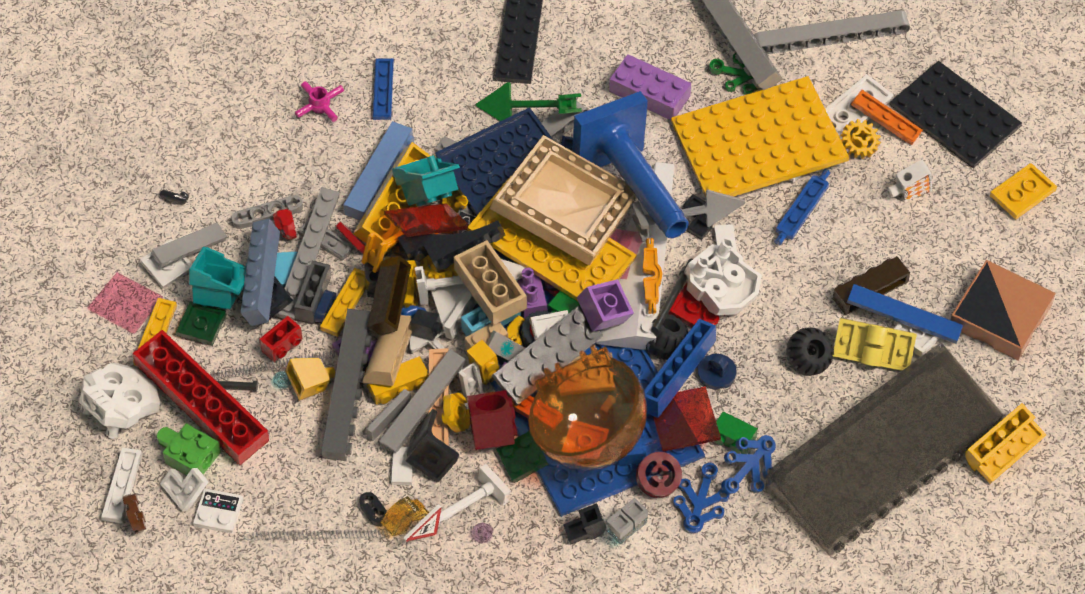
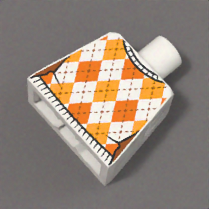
M922 159L896 174L897 183L888 187L892 197L902 194L905 200L932 192L931 172Z

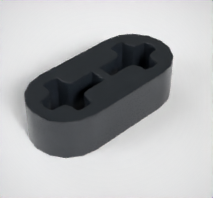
M363 493L359 498L360 508L374 526H384L388 521L387 510L374 493ZM365 500H372L373 507H370L368 503H365ZM375 511H376L379 515H382L383 518H382V519L376 518V516H375Z

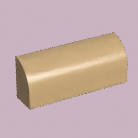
M401 315L398 331L382 336L379 335L365 372L363 383L394 385L412 334L411 316Z

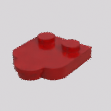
M687 283L668 313L679 318L691 328L698 319L713 325H717L719 322V315L710 312L701 300H696L687 290Z

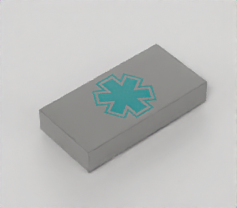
M494 330L486 343L496 355L507 361H510L525 349V347Z

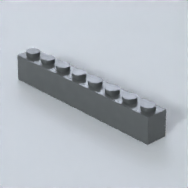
M347 308L321 450L324 459L347 461V456L352 453V443H350L351 437L355 436L356 426L353 423L354 418L357 419L359 407L356 406L357 401H361L362 397L360 384L363 383L365 375L363 367L368 363L366 350L367 347L370 348L371 336H369L371 329L367 327L371 311Z

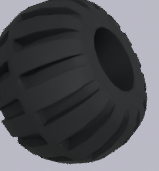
M668 314L659 332L653 333L656 336V342L654 343V340L649 341L650 347L647 351L659 359L668 360L689 333L685 323L679 318Z
M813 327L799 329L790 337L787 343L786 355H788V362L791 363V367L801 374L809 376L820 374L832 363V355H834L832 340L820 329Z

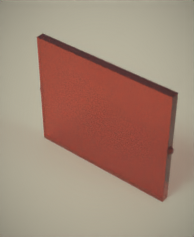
M447 203L384 211V215L407 237L466 230L469 226Z
M706 386L677 392L659 418L653 416L662 452L721 440Z

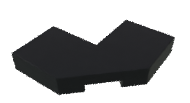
M692 194L683 204L682 209L702 206L706 204V201ZM706 213L694 215L696 218L686 229L687 232L701 240L713 228V225L707 227Z

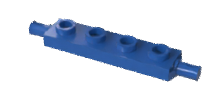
M824 169L820 176L813 175L776 227V232L779 234L774 240L776 244L781 246L785 238L793 240L829 188V183L826 180L831 174L829 170Z

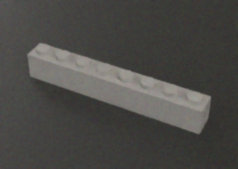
M699 0L701 3L704 2L703 8L709 15L712 14L711 20L717 27L720 26V34L729 40L728 46L733 52H737L735 56L741 64L744 63L745 67L743 69L754 78L751 81L757 89L761 87L763 90L775 86L783 79L731 0Z

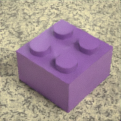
M618 279L586 287L577 296L592 332L623 324L634 314Z

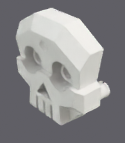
M728 237L722 240L720 246L714 244L709 246L689 262L684 271L688 277L687 290L696 300H701L706 308L715 315H734L745 309L757 297L762 277L759 272L742 261L743 257L732 248L734 242Z
M110 363L102 370H94L83 378L79 399L81 404L80 411H83L85 415L92 414L101 424L107 426L106 436L108 438H117L119 428L127 429L138 423L140 418L159 411L160 401L157 386L138 368L119 363Z

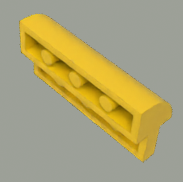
M1023 403L973 444L965 453L966 460L973 471L978 470L989 484L1046 436L1044 431L1033 421L1036 417Z

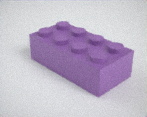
M627 54L610 78L609 92L623 98L641 91L648 100V110L671 120V117L678 115L691 96V83Z

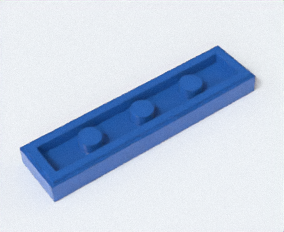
M376 58L373 120H391L394 58Z

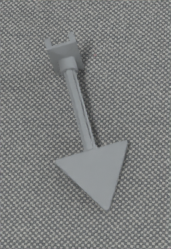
M706 190L705 205L681 210L685 217L706 213L707 227H710L744 205L745 200ZM635 202L632 203V208L635 212L632 218L641 240L646 241L649 238V226L655 225V222L649 214L644 215L640 203Z

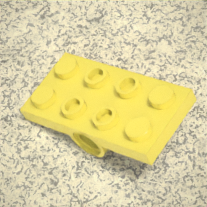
M840 318L834 345V355L832 356L871 366H882L909 372L917 333Z

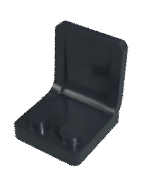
M432 409L414 430L407 448V458L405 461L433 481L439 482L457 462L459 453L433 435L432 427L437 411Z

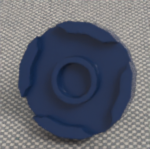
M715 353L708 355L702 359L698 366L700 382L713 390L724 387L728 388L734 383L737 375L734 361L723 354Z

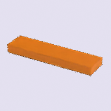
M862 89L851 103L853 107L910 145L914 144L923 131Z

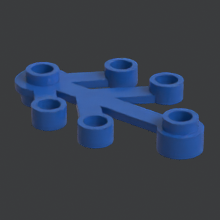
M769 435L761 436L758 441L748 440L745 437L739 438L736 441L737 449L753 448L757 450L754 454H737L735 451L725 453L724 460L728 464L746 462L733 478L723 480L721 488L728 495L739 490V483L750 470L752 474L751 490L757 493L764 489V483L760 480L759 460L762 456L764 462L763 477L770 479L776 475V470L772 467L771 454L776 448L774 439ZM729 454L732 455L733 460L729 459ZM767 470H770V476L768 475Z
M706 463L702 467L703 481L698 496L691 487L690 480L686 478L681 479L679 489L686 493L693 504V513L685 504L686 500L683 496L678 495L673 501L674 506L680 509L685 517L683 525L685 530L690 533H698L703 529L704 523L714 518L721 519L724 516V508L722 506H715L712 511L701 515L703 509L719 501L726 502L730 496L726 494L727 497H721L720 494L724 492L720 489L718 493L706 498L711 480H714L718 473V468L713 463ZM710 471V472H712L713 474H712V475H708V474H706V472ZM687 483L688 486L683 487L681 484ZM677 500H682L683 503H682V504H677L676 501H677ZM720 510L722 513L716 514L715 511ZM691 522H695V523H697V525H696V526H692V525H690V523H691Z

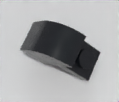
M597 503L578 510L580 518L563 524L570 544L589 537L591 540L596 539L606 530V524Z

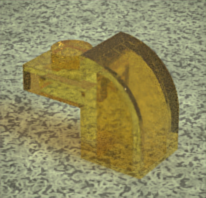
M406 496L390 507L380 523L392 536L406 533L413 521L422 520L430 512L418 499L411 500Z

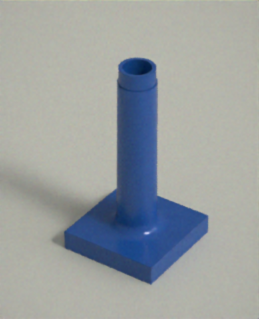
M636 92L574 115L572 152L599 167L612 163L665 236L672 239L683 234L688 228V220L641 153L644 150L648 100L642 92Z

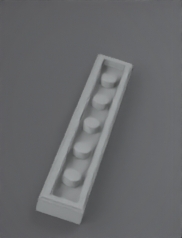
M450 349L380 439V443L397 453L467 362L466 359Z

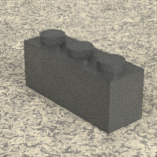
M312 260L294 307L296 320L314 324L315 311L331 279V266L329 264Z

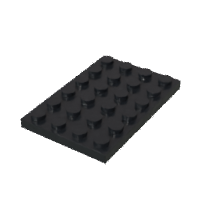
M939 60L890 101L891 107L973 169L1022 126L1021 121Z

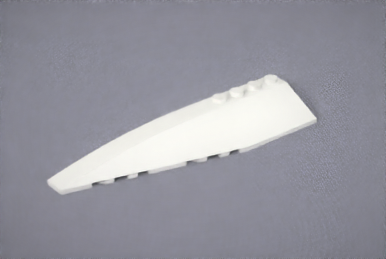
M656 162L653 170L668 192L672 194L674 164ZM640 203L641 208H642V210H643V212H644V215H647L648 212L645 210V208L643 207V205ZM631 217L620 244L637 254V256L619 279V282L634 314L623 324L599 330L603 337L596 344L646 350L647 345V350H649L650 344L648 342L654 340V343L656 342V336L651 331L654 323L651 322L657 319L659 315L662 282L659 286V302L656 304L657 312L653 314L652 309V313L649 314L648 304H645L643 279L653 277V275L642 272L643 251L646 248V241L641 240ZM655 223V225L649 226L650 240L651 238L654 239V248H657L658 264L662 269L663 279L667 237Z

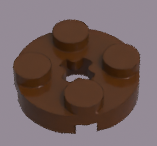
M136 493L124 495L123 503L128 505L126 513L133 531H135V534L144 532L146 530V519L143 511L139 510V500Z

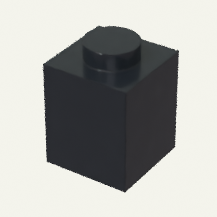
M418 309L410 322L412 336L434 341L437 334H440L442 330L440 316L436 313Z

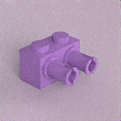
M524 268L522 270V278L517 281L527 296V309L521 311L523 312L524 319L532 312L547 311L541 278L536 276L531 268Z

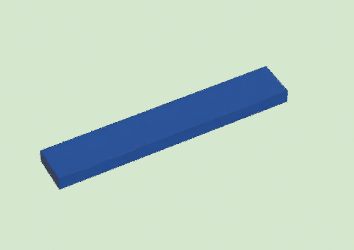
M856 284L853 285L847 301L851 305L957 344L963 328L962 324Z

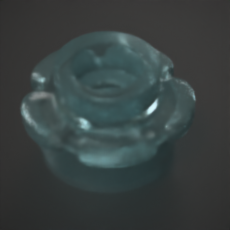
M279 371L273 377V383L280 389H285L291 384L286 371Z

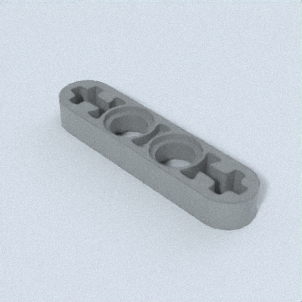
M292 195L239 210L232 215V224L237 229L251 227L253 222L268 218L272 221L274 220V212L271 210L274 207H280L283 210L285 209V204L287 209L292 211V215L302 211L303 202L301 197ZM257 212L264 214L261 218L254 217V214Z

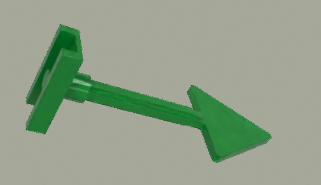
M510 82L505 83L476 103L478 108L499 121L512 116V108L557 107L559 114L582 112V108H577L576 97H581V93L558 95L557 100H512Z

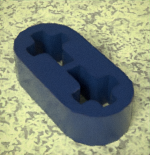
M325 290L315 311V322L322 324L336 300V292Z

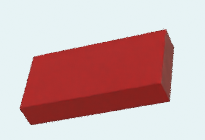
M340 221L336 228L363 254L366 245Z

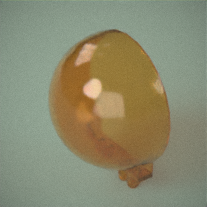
M592 345L590 346L591 354L587 355L582 350L579 352L580 359L564 367L557 362L555 363L556 371L551 372L547 367L544 369L545 376L535 381L538 392L530 408L528 420L530 433L541 451L554 462L570 469L591 471L603 469L617 463L633 450L645 428L647 402L644 389L634 371L624 362L612 358L606 346L597 350L596 346Z

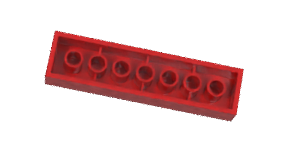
M161 330L133 353L134 364L208 436L217 440L219 446L239 466L269 442L268 430L165 331Z

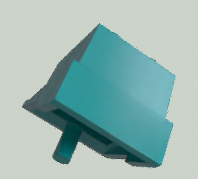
M434 155L392 168L397 186L401 185L409 206L416 204L419 207L452 196V191L458 190L453 170L460 168L459 164L442 162L441 158H435Z
M203 246L189 269V285H192L193 303L202 306L219 307L220 309H231L244 287L247 267L225 258L224 254Z

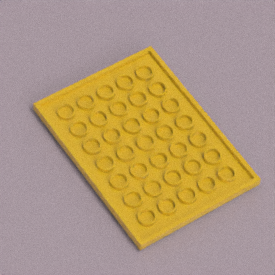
M809 76L671 117V123L705 197L706 190L734 197L849 161V155Z

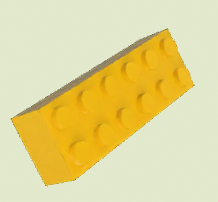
M412 142L402 150L392 168L415 162L431 155ZM392 169L353 232L355 236L365 243L367 242L368 235L372 232H375L383 240H387L404 229L410 217L403 213L404 209L417 207L416 204L408 205L401 185L397 186ZM394 245L387 250V252H389L394 247Z

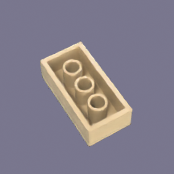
M487 240L454 256V270L493 326L527 309L526 294Z

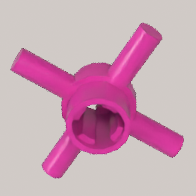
M304 81L301 87L309 95V104L295 111V115L299 118L312 110L318 114L325 113L332 122H335L338 116L329 107L330 99L344 91L343 87L339 85L327 92L324 87L312 88L307 81Z

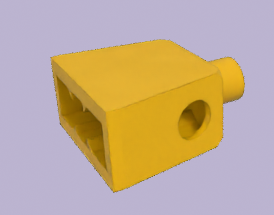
M319 358L290 359L285 369L299 400L325 391L330 379L335 378L336 374L334 367L325 368Z

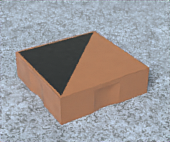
M986 260L954 310L951 321L963 325L961 333L973 339L983 341L995 350L1019 361L1030 343L1034 331L1041 325L1053 305L1056 293Z

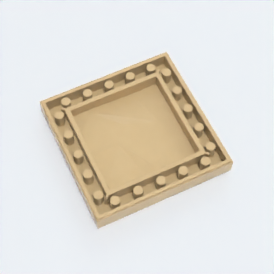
M543 135L494 198L490 209L590 266L631 209L632 203H635L637 197L622 179Z

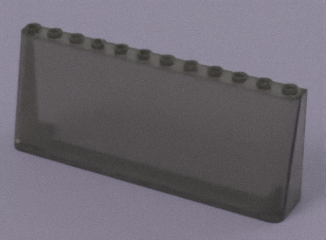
M940 343L772 467L767 474L765 490L831 556L835 552H841L849 541L854 542L863 530H870L876 520L879 518L884 519L893 507H900L904 503L905 498L909 495L911 497L914 496L923 484L925 486L930 484L935 475L938 473L943 474L952 462L957 463L973 444L1006 416L951 352Z

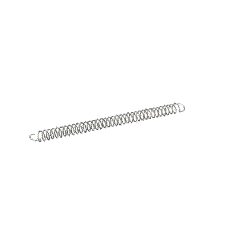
M232 368V375H231V376L233 377V373H234V375H235V372H234V369Z
M367 529V533H368V537H369V532H368V529ZM371 529L370 534L372 533V529ZM382 529V534L384 536V530ZM386 529V533H387V536H388V531H387V529ZM306 530V534H307V530ZM310 530L309 535H311V530ZM321 530V535L323 537V531ZM325 530V534H326V538H327V533H326V530ZM329 530L328 535L330 534V530ZM334 530L332 531V535H334ZM336 530V535H337V536H338V530ZM340 530V534L342 537V531ZM344 530V534H345V537H346V532H345V530ZM348 530V533H349V530ZM353 530L351 532V535L353 534ZM355 530V534H356V535H357V530ZM359 530L360 536H361V530ZM363 530V534L365 536V531ZM374 530V534H376V530ZM378 530V534H379V535H380V530ZM391 530V531H394V530ZM260 531V536H261V539H262V534H261V531ZM264 531V535H265V531ZM268 531L267 536H269V531ZM273 531L271 532V536H272V537H273ZM275 531V536H276V538H277V531ZM279 531V535L281 538V532ZM283 531V535H284V539H285V534H284V531ZM288 531L286 535H288ZM292 531L290 532V536H292ZM294 531V536H295V537H296V531ZM298 531L299 537H300V531ZM302 531V535H303V538H304V533H303V531ZM313 531V535H314V536H315V531ZM317 531L318 537H319V531ZM395 531V532H396V531ZM245 532V533H244V539H246V538H245V534H246V533H249V532ZM252 532L253 538H254V532ZM256 532L257 538H258V532ZM396 532V535H397V532ZM347 533V534H348V533ZM349 533V538H350V533ZM366 533V534H367V533ZM372 533V537H373V533ZM305 534V535H306V534ZM307 534V538H308V534ZM330 534V538H331V534ZM353 534V538L355 539L354 534ZM376 534V538H378V537H377V534ZM265 535V539H266V535ZM288 535V539H289V535ZM311 535V539H313V538H312V535ZM334 535V538L336 539V537H335V535ZM357 535V538H359L358 535ZM380 535V538H382L381 535ZM395 535V536H396V535ZM269 536V539H270V536ZM292 536V539H294L293 536ZM315 536V539H317L316 536ZM338 536V539H340L339 536ZM361 536V538H363V537ZM365 536V538H367V537ZM384 536V538H386V537ZM388 536V538H389V536ZM273 537V540H275L274 537ZM296 537V539H298V538ZM300 537V539H302V537ZM319 537V539H321V537ZM323 537V539H324L325 537ZM342 537V539H343L344 537ZM346 537V539H347V537ZM369 537V538H370V537ZM373 537V538H374V537ZM254 538V540H256V538ZM258 538V540H260V538ZM263 538V539H264V538ZM277 538V540H278L279 538ZM281 538V540H282L283 538ZM304 538V539H306V538ZM308 538V539H309V538ZM327 538V539H328V538ZM331 538V539H332V538ZM350 538V539H351V538ZM246 539V540H252V539ZM262 539V540H263V539ZM266 539V540H267V539ZM270 539V540H271V539ZM285 539V540H286V539ZM289 539V540H290V539Z

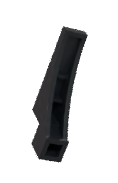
M497 220L484 227L456 234H428L416 232L413 229L398 237L409 260L417 262L429 255L437 271H440L454 263V256L486 240L490 244L504 237L505 233Z

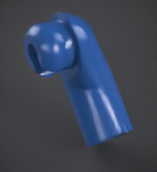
M412 305L408 308H402L401 315L411 316L412 319L418 309L424 311L426 309Z

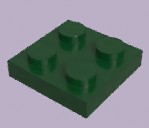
M190 301L178 326L176 335L213 346L226 318V310L202 306Z
M531 430L515 438V444L501 446L496 449L513 483L549 465Z

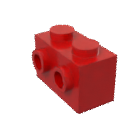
M287 316L259 339L261 352L275 363L276 360L285 357L290 349L298 346L303 337L301 327Z

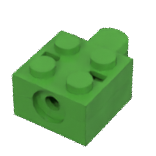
M187 423L179 433L169 427H163L157 433L159 445L166 448L163 451L165 464L186 476L192 468H198L204 475L221 453L217 440Z

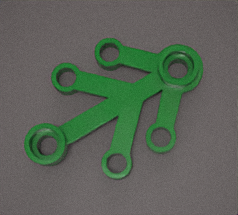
M737 53L733 54L732 60L735 64H739L742 69L724 66V62L721 59L711 60L709 66L710 72L715 75L726 73L740 76L725 83V90L728 92H733L737 86L754 79L752 75L749 76L743 69L745 67L744 63L741 64L735 58ZM753 83L745 84L743 86V93L745 95L754 93V90L757 88Z

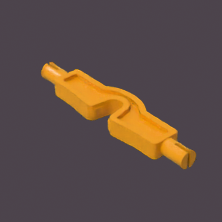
M647 238L646 248L643 251L642 272L653 275V277L643 279L645 304H648V313L651 314L653 309V314L657 312L656 304L659 302L662 269L658 264L657 248H654V239L651 238L650 240V238Z

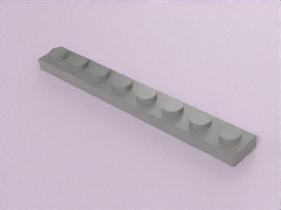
M321 187L285 286V290L293 299V302L277 313L276 317L284 319L289 316L295 321L294 307L312 260L316 261L339 198L338 191Z

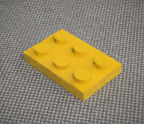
M1030 163L992 190L990 197L1016 220L1055 192L1057 186Z

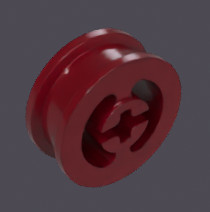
M665 452L649 454L642 460L636 471L638 487L644 494L652 498L669 496L678 488L682 479V469L679 462L672 455ZM663 463L672 472V482L666 487L664 482L669 478V475H664L661 479L658 476H652L649 481L656 486L654 487L646 479V468L649 464H653L654 468L650 471L649 475H655L657 471L663 475L669 471L666 466L662 465Z

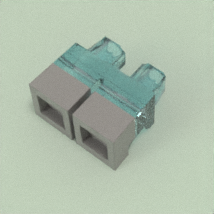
M633 498L621 510H618L606 520V524L610 527L607 532L619 544H622L647 523L648 510L636 498Z

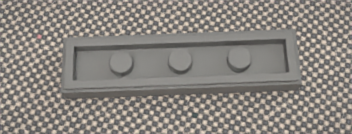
M214 223L154 248L151 253L160 267H163L201 251L203 246L211 247L223 242L227 236L219 224Z

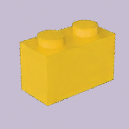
M480 340L467 350L469 365L475 362L479 366L482 383L486 385L489 382L495 381L492 374L499 370L497 355L483 340Z

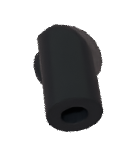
M165 189L160 192L162 199L180 205L187 203L189 195L186 192L178 194Z

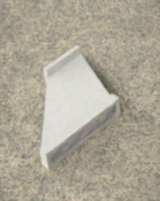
M465 284L438 287L435 290H431L445 336L452 340L461 328V317L471 312L477 304V301Z

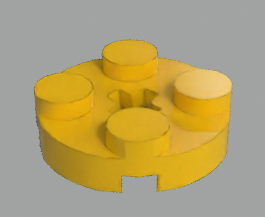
M461 393L445 395L443 397V423L448 424L455 433L465 431V429L470 427L469 409H466L464 404L468 403L466 398Z

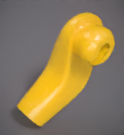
M517 315L507 326V332L510 340L522 345L519 330L525 319Z

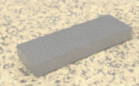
M310 218L298 230L300 235L304 236ZM327 229L321 248L343 261L354 249V246Z
M404 389L366 428L368 439L373 442L403 411L411 400V394L408 390Z

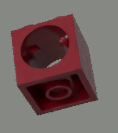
M506 390L467 396L475 450L515 444L514 436H518L514 420L516 419L512 397L507 396Z

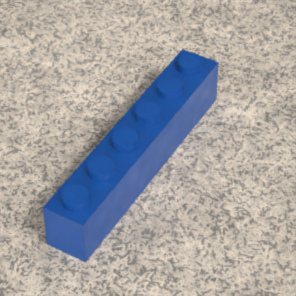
M698 319L641 394V411L659 418L716 342V325Z

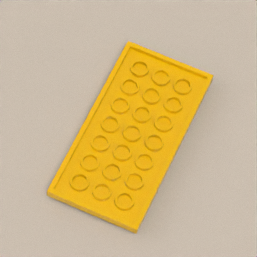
M507 181L467 227V231H471L498 220L505 236L496 242H492L490 245L519 265L533 269V273L576 301H578L577 296L586 287L619 280L637 256V254L609 238L589 266L545 241L540 236L490 209L494 198Z

